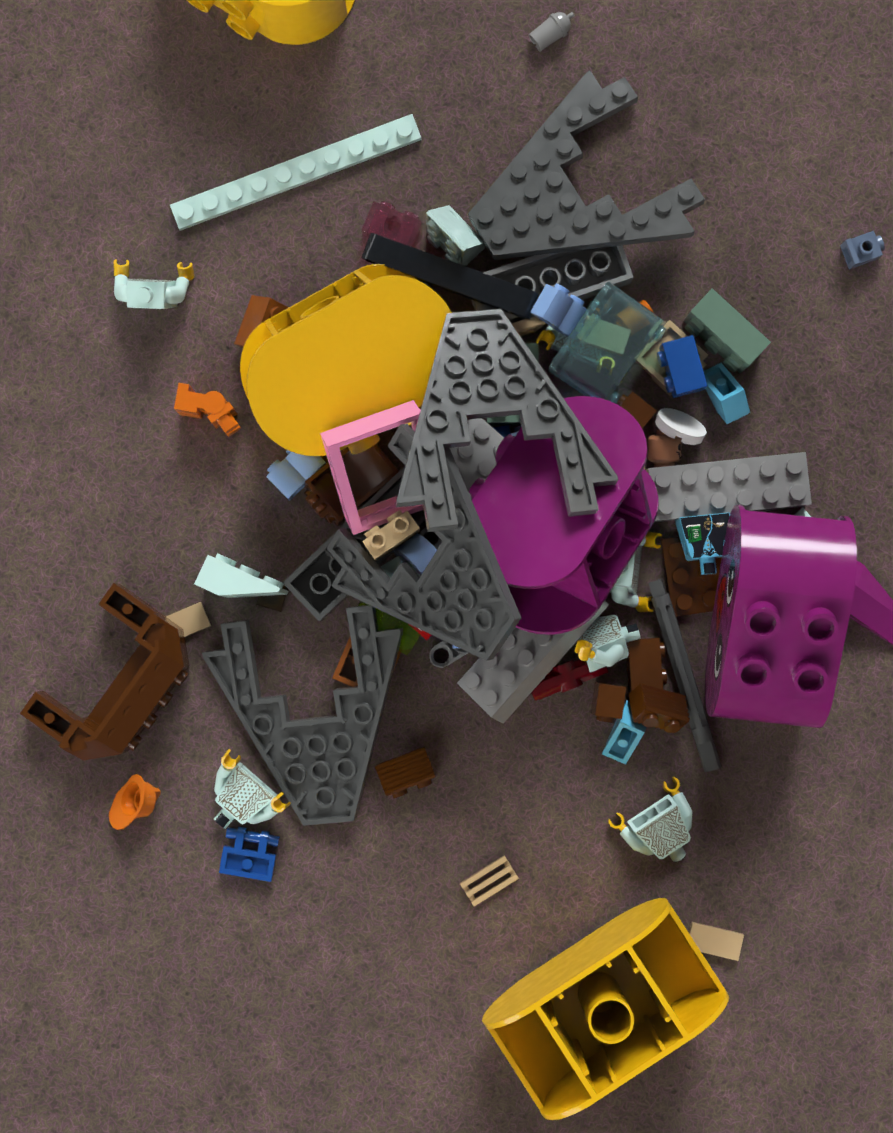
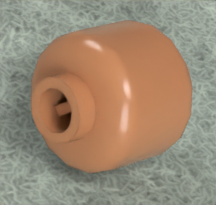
M656 430V435H651L647 439V459L654 463V467L675 466V462L681 460V438L678 436L675 439L670 438L660 430Z

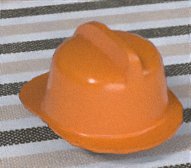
M132 775L127 783L116 793L109 811L111 826L116 830H122L129 826L135 818L149 816L153 812L156 800L161 794L160 789L145 782L140 775Z

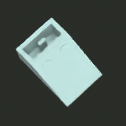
M450 205L426 212L427 239L436 249L440 246L447 253L445 255L447 260L467 266L485 249L480 236Z
M218 553L216 557L207 555L194 583L201 588L226 598L288 594L287 590L282 589L284 585L282 582L266 575L264 579L259 578L260 572L242 564L240 568L235 567L236 561Z

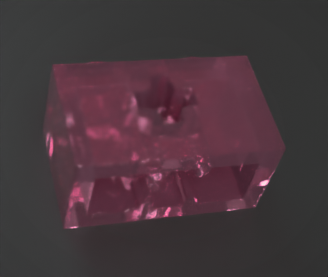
M373 201L362 228V235L369 238L370 233H374L414 248L422 229V221L419 220L418 215L412 212L405 211V213H401L395 210V206L390 203L381 201L379 204ZM394 221L397 222L398 228L394 227L392 231L389 230V225H392Z

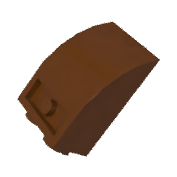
M376 444L358 454H352L348 447L341 452L357 510L365 505L399 472ZM328 462L305 481L304 487L307 489L304 491L307 496L305 500L321 519L325 518L328 523L334 522L339 526L345 521V516Z

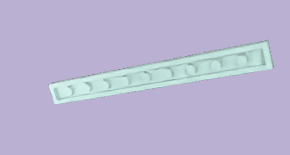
M413 114L173 203L170 207L181 231L422 140Z

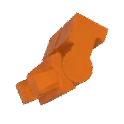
M178 383L174 409L179 415L202 419L203 414L209 415L207 417L217 429L221 426L228 437L241 429L234 418L237 412L221 393L217 391H210L206 394L196 393L189 384Z

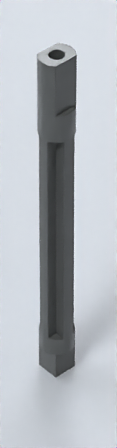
M662 579L649 582L653 596L651 600L680 694L686 696L687 713H689L688 717L690 718L689 724L703 770L708 772L719 769L722 765L669 593H666Z

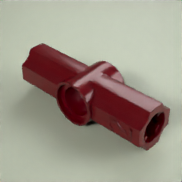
M580 659L576 661L570 660L565 664L553 667L531 694L534 701H537L560 691L561 693L583 685V682L608 673L607 666L589 672L586 661H581Z

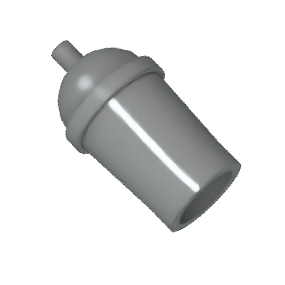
M562 12L552 13L548 19L529 34L530 40L533 44H536L535 47L538 51L541 52L561 37L567 36V32L571 28L570 19L575 16L573 12L568 15Z

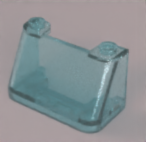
M607 282L551 362L548 371L584 396L602 398L616 404L621 396L618 393V386L646 345L654 340L658 342L666 331L664 327L666 322L618 287Z

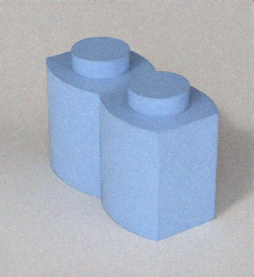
M557 283L554 287L546 284L531 313L556 331L573 339L589 312L583 307L585 302L572 294L568 296L570 291Z
M287 450L288 456L281 462L276 460L267 469L269 474L266 477L290 501L304 488L305 481L326 465V462L320 456H306Z

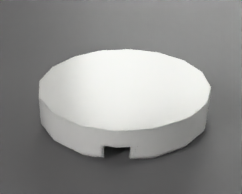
M660 409L656 416L655 423L660 431L670 438L675 439L676 436L682 438L681 442L684 444H701L707 433L705 427L698 420L676 409Z

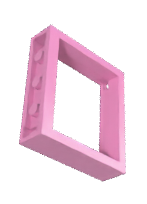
M414 400L320 433L345 520L353 535L372 529L377 525L380 526L388 523L387 518L398 510H401L402 513L408 510L410 514L424 510L423 505L396 508L397 496L357 510L339 448L398 427L400 424L411 422L412 429L415 431L421 409L418 408Z

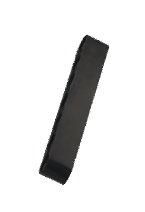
M370 233L361 257L372 264H385L384 266L413 276L424 283L487 306L501 309L504 312L526 320H530L531 310L539 297V294L532 290L374 233Z

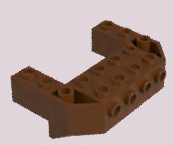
M118 583L112 584L98 605L139 633L134 640L140 645L89 716L86 718L79 717L44 691L35 692L20 712L26 719L59 741L60 744L58 746L83 761L119 755L129 750L134 751L143 739L140 737V734L145 727L149 730L157 720L158 716L155 713L160 706L165 708L172 699L173 694L170 692L175 685L181 686L189 675L186 672L190 665L183 629Z

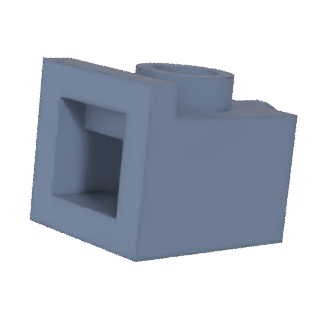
M874 231L847 239L840 245L849 270L879 259L883 255L882 251L885 249L882 237L880 235L876 236ZM863 243L867 244L869 251L863 249Z

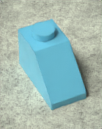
M722 363L704 371L708 385L705 389L717 413L726 424L750 413L745 390Z
M626 700L622 719H616L602 752V755L625 765L646 730L642 723L633 722L630 701Z

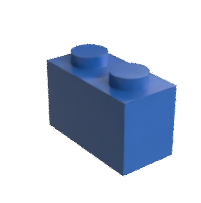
M693 335L661 344L659 347L660 351L657 352V359L660 367L665 368L667 377H664V384L667 392L672 393L673 398L702 391L708 386Z

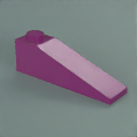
M857 561L854 597L849 618L893 645V600L866 566Z

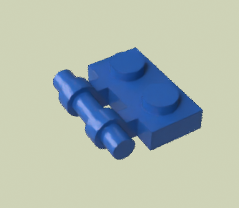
M228 827L226 838L235 839L234 847L226 845L223 847L219 873L271 882L277 854L266 853L267 846L278 847L280 836L270 835V832L262 831L261 833L246 831L247 828L238 827V829ZM244 841L259 843L258 851L243 849Z

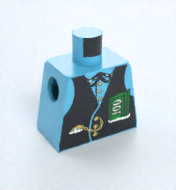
M730 512L680 517L675 520L685 558L687 561H700L701 575L717 573L715 558L722 557Z

